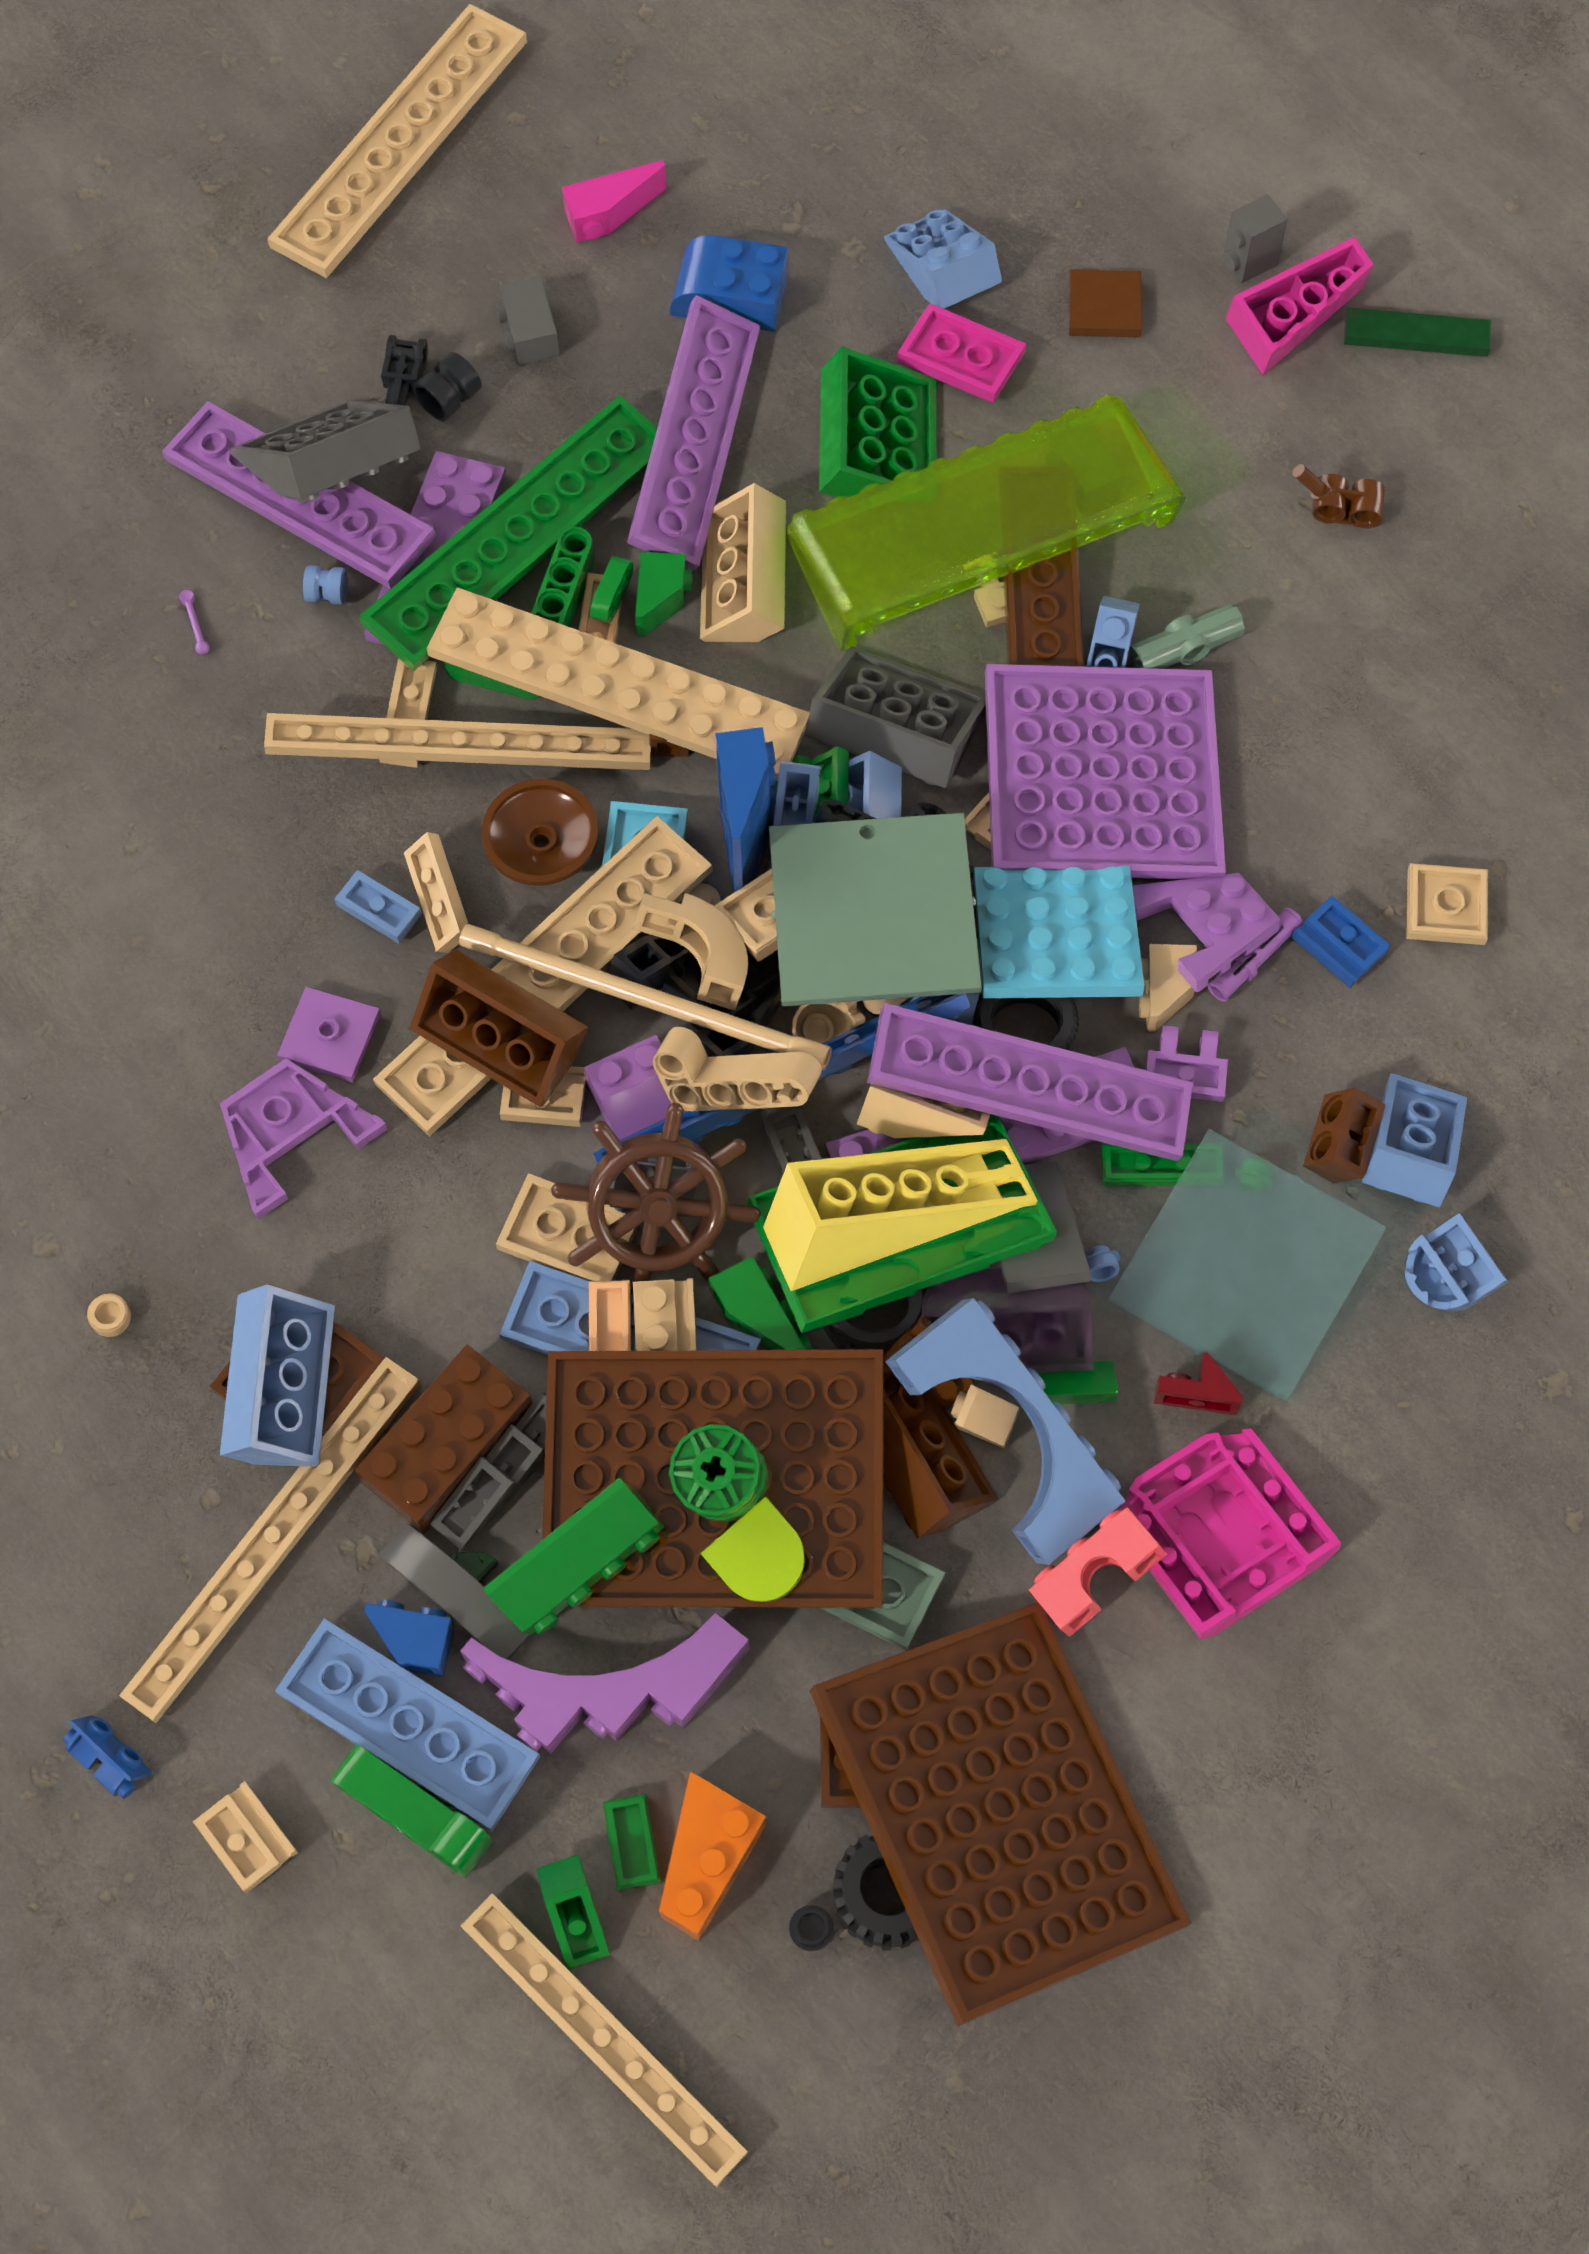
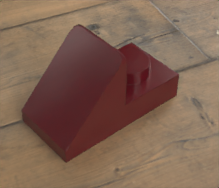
M1204 1351L1200 1360L1198 1381L1191 1380L1189 1375L1183 1373H1168L1166 1376H1159L1155 1387L1153 1404L1236 1415L1242 1403V1394L1213 1358Z

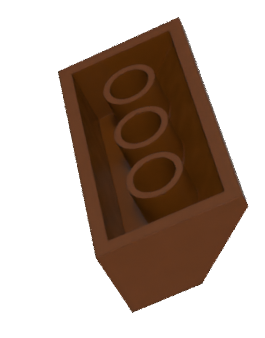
M456 949L432 963L409 1029L535 1105L542 1107L576 1060L588 1026Z
M884 1365V1485L902 1511L906 1524L913 1530L917 1538L945 1531L991 1506L999 1498L945 1407L925 1393L909 1395L891 1369Z

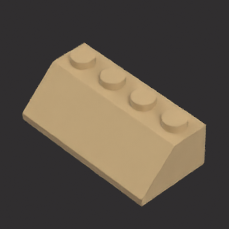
M756 483L749 485L714 506L702 553L700 639L704 642H760L784 629L786 501Z

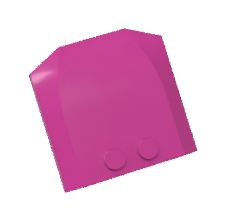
M1251 1428L1242 1429L1240 1434L1220 1436L1219 1432L1204 1434L1138 1476L1131 1485L1125 1502L1119 1509L1121 1512L1128 1507L1167 1553L1149 1571L1200 1640L1219 1634L1323 1566L1341 1547L1340 1540Z

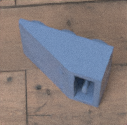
M946 209L931 211L925 218L914 223L900 225L894 232L884 236L885 242L922 296L931 304L945 309L1002 282L995 244Z

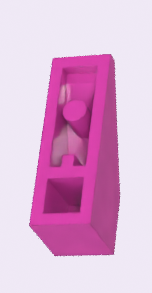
M660 160L562 187L564 210L576 242L593 240L612 233L666 190L664 161Z

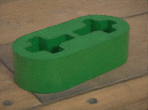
M618 556L611 558L592 600L590 617L592 619L608 624L613 621L630 584L634 568L633 561Z

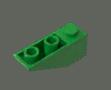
M753 1256L709 1278L710 1292L729 1326L739 1332L760 1338V1346L766 1350H813L806 1335L798 1336L791 1323L795 1321V1317L788 1303L784 1299L778 1301L773 1293L772 1288L776 1287L768 1268L765 1265L759 1267Z

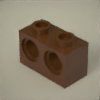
M1357 1088L1325 1094L1303 1167L1332 1183L1364 1178L1386 1105Z

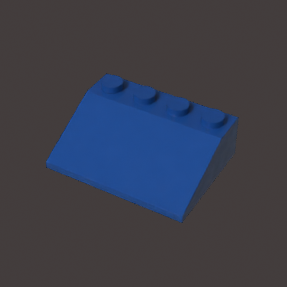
M763 727L715 733L720 814L733 893L755 880L770 840V822H774L776 803L774 785L776 784L774 765H776L773 741L765 742Z

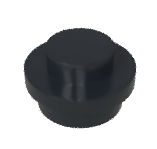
M807 1905L801 1907L793 1914L790 1920V1937L794 1944L802 1950L810 1952L821 1950L830 1942L833 1936L834 1926L832 1918L826 1910L819 1906Z

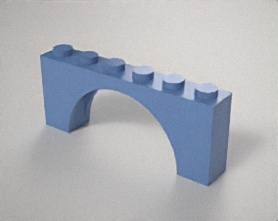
M974 1298L964 1299L887 1359L885 1363L909 1395H921L937 1384L951 1379L971 1378L1000 1388L1024 1409L1039 1439L1042 1470L1040 1484L1034 1501L1025 1516L1012 1529V1532L1037 1564L1050 1565L1074 1543L1098 1525L1106 1516L1125 1502L1118 1492L1121 1489V1485L1109 1470H1102L1093 1457L1096 1455V1452L1092 1445L1083 1436L1079 1435L1077 1437L1068 1425L1071 1419L1065 1409L1057 1402L1052 1403L1044 1393L1043 1389L1046 1386L1042 1378L1032 1368L1026 1369L1017 1357L1020 1355L1018 1346L1008 1335L1004 1334L1002 1336L992 1323L995 1321V1317L987 1305L980 1300L976 1302Z

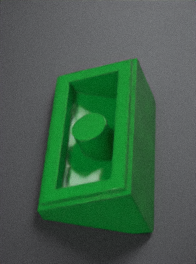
M1113 1361L1030 1364V1368L1044 1381L1046 1388L1043 1391L1052 1403L1057 1402L1060 1405L1107 1403L1116 1402L1118 1385Z

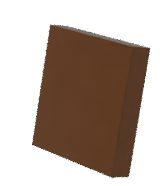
M1070 269L1069 336L1141 338V271Z

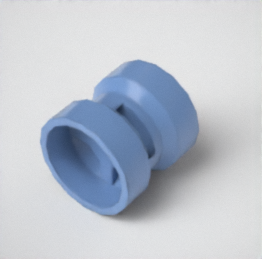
M307 565L303 578L305 602L318 603L320 600H328L334 605H344L348 588L346 568L333 567L331 570H323L318 565Z

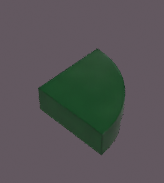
M479 1551L448 1555L479 1583L499 1564L498 1560L491 1555Z

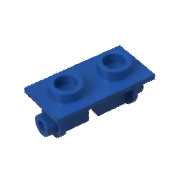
M91 1715L69 1722L73 1728L63 1738V1741L67 1744L65 1749L87 1770L92 1769L95 1763L100 1760L103 1764L93 1776L113 1796L120 1795L123 1799L127 1798L136 1788L132 1781L152 1774V1771L142 1763V1756L135 1749L123 1745L112 1734V1727L103 1719Z

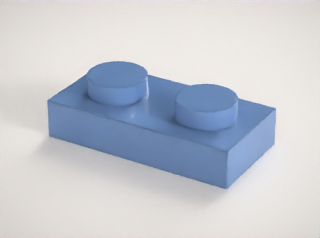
M358 870L334 899L337 907L398 944L401 943L422 915L420 907Z

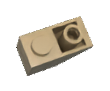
M1149 944L1146 958H1141L1143 979L1146 982V994L1139 998V1017L1146 1018V1032H1155L1193 998L1195 990L1178 971V960L1197 952V945Z
M970 1385L967 1393L959 1392L951 1415H953V1418H956L955 1426L958 1430L1005 1449L1020 1408L978 1387Z

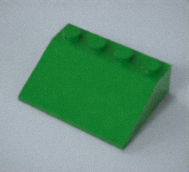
M841 346L821 369L819 492L857 503L933 505L937 501L936 379Z

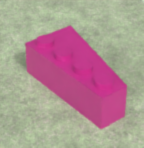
M1356 237L1350 238L1233 296L1226 320L1261 374L1264 375L1364 288L1374 264Z

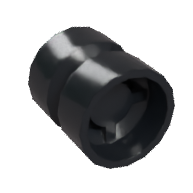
M449 352L434 367L435 372L428 371L413 385V392L421 406L432 417L441 422L446 421L460 408V401L469 400L482 387L480 377L473 366L455 352Z

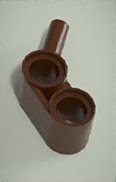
M1299 464L1294 468L1293 476L1311 491V497L1314 499L1312 516L1319 522L1354 525L1355 527L1367 529L1375 528L1381 524L1385 494L1383 483L1374 479H1362L1352 485V490H1348V481L1341 475L1324 474L1317 477L1303 464Z

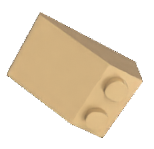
M871 1084L857 1125L868 1128L873 1133L885 1134L893 1138L983 1135L990 1114Z

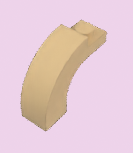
M644 893L633 929L674 941L687 948L698 960L702 972L697 999L735 1010L747 976L748 956L744 941L733 923L713 905L696 896L685 893L682 903L679 904L662 897Z

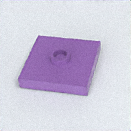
M305 987L277 1057L279 1061L286 1058L301 1068L353 1083L381 1016L380 1009Z

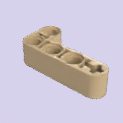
M674 1027L668 1032L652 1061L671 1103H679L683 1106L684 1111L690 1112L801 1106L807 1102L822 1072L819 1061L805 1052L708 1057L697 1034L685 1027Z

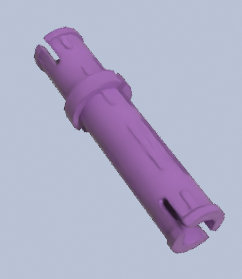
M1285 907L1278 915L1280 918V929L1275 933L1277 935L1263 949L1261 947L1268 940L1247 956L1242 953L1231 962L1230 969L1209 982L1208 990L1217 1000L1226 1002L1245 981L1250 982L1257 976V969L1293 934L1294 930L1303 925V921L1296 911ZM1248 960H1250V962L1237 975H1234Z

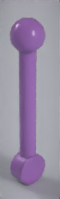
M183 590L179 594V599L182 605L186 606L197 641L195 650L198 654L205 655L209 652L210 645L204 641L193 606L195 602L194 593L191 590Z

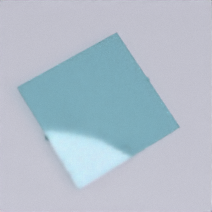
M1208 1129L1115 1287L1109 1301L1192 1348L1194 1354L1203 1355L1204 1351H1206L1216 1363L1287 1402L1387 1227L1304 1182L1300 1175H1292Z

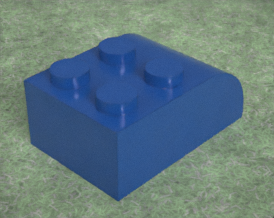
M713 235L700 236L691 240L684 251L670 306V315L687 318L690 303L697 295L760 325V330L775 332L788 278V247Z

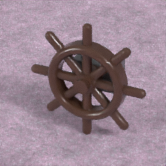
M671 1103L668 1106L663 1133L643 1134L621 1142L606 1122H595L592 1131L608 1153L595 1167L588 1186L557 1182L551 1188L552 1195L557 1199L586 1202L587 1216L594 1234L592 1238L569 1253V1264L575 1267L580 1266L604 1249L620 1263L635 1268L633 1282L650 1281L652 1271L674 1269L691 1261L705 1280L709 1282L710 1277L720 1272L705 1251L718 1237L725 1220L755 1223L758 1222L761 1216V1211L757 1207L728 1203L726 1186L720 1169L745 1153L747 1149L746 1142L742 1139H735L710 1156L706 1150L695 1142L679 1136L684 1113L683 1106L679 1103ZM705 1180L708 1186V1201L694 1199L696 1186ZM604 1205H610V1207H614L617 1211L625 1213V1215L609 1225L605 1217ZM690 1215L703 1218L690 1233L678 1216L690 1217ZM645 1221L640 1246L622 1238V1236ZM661 1226L666 1227L676 1240L675 1243L657 1247ZM632 1283V1288H631V1295H632V1296H634V1295H633V1283Z

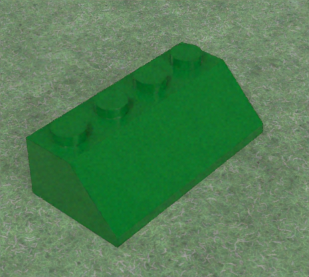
M618 1478L486 1585L483 1590L522 1633L532 1635L537 1632L538 1635H542L559 1621L557 1614L569 1604L572 1608L577 1607L589 1598L593 1593L590 1587L602 1577L610 1580L620 1573L627 1565L624 1559L636 1550L643 1553L652 1547L660 1539L658 1532L665 1526L635 1487Z

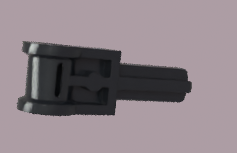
M389 335L381 372L383 387L388 388L385 404L407 405L409 391H413V385L423 376L428 358L427 339L420 338L417 342L400 340L396 335Z

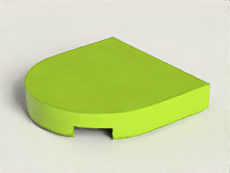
M766 1496L701 1553L732 1591L747 1600L756 1602L777 1600L791 1592L801 1579L805 1562L804 1546L801 1538Z

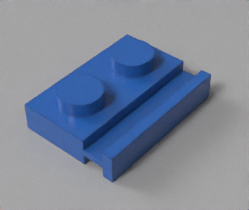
M1334 896L1326 900L1306 919L1300 928L1294 930L1292 939L1349 988L1388 953L1391 946Z

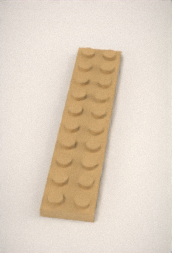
M469 4L267 238L269 247L327 279L527 43L526 32Z
M458 587L427 647L428 656L639 732L667 739V742L717 759L715 733L763 727L765 742L773 741L776 781H778L780 762H792L806 730L809 712Z
M656 816L520 943L606 972L611 966L615 953L646 934L633 929L643 894L646 893L679 903L683 900L685 893L689 894L713 872L712 864ZM502 959L491 969L562 1012L588 989V987L506 959ZM419 1036L373 1078V1081L382 1092L430 1137L492 1078Z

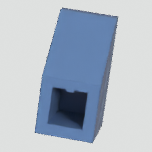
M1103 596L1099 606L1086 667H1126L1140 603Z

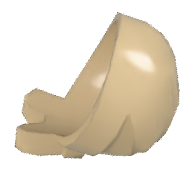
M856 1001L801 1005L792 1020L793 1036H800L822 1044L865 1023V1017L859 1012Z

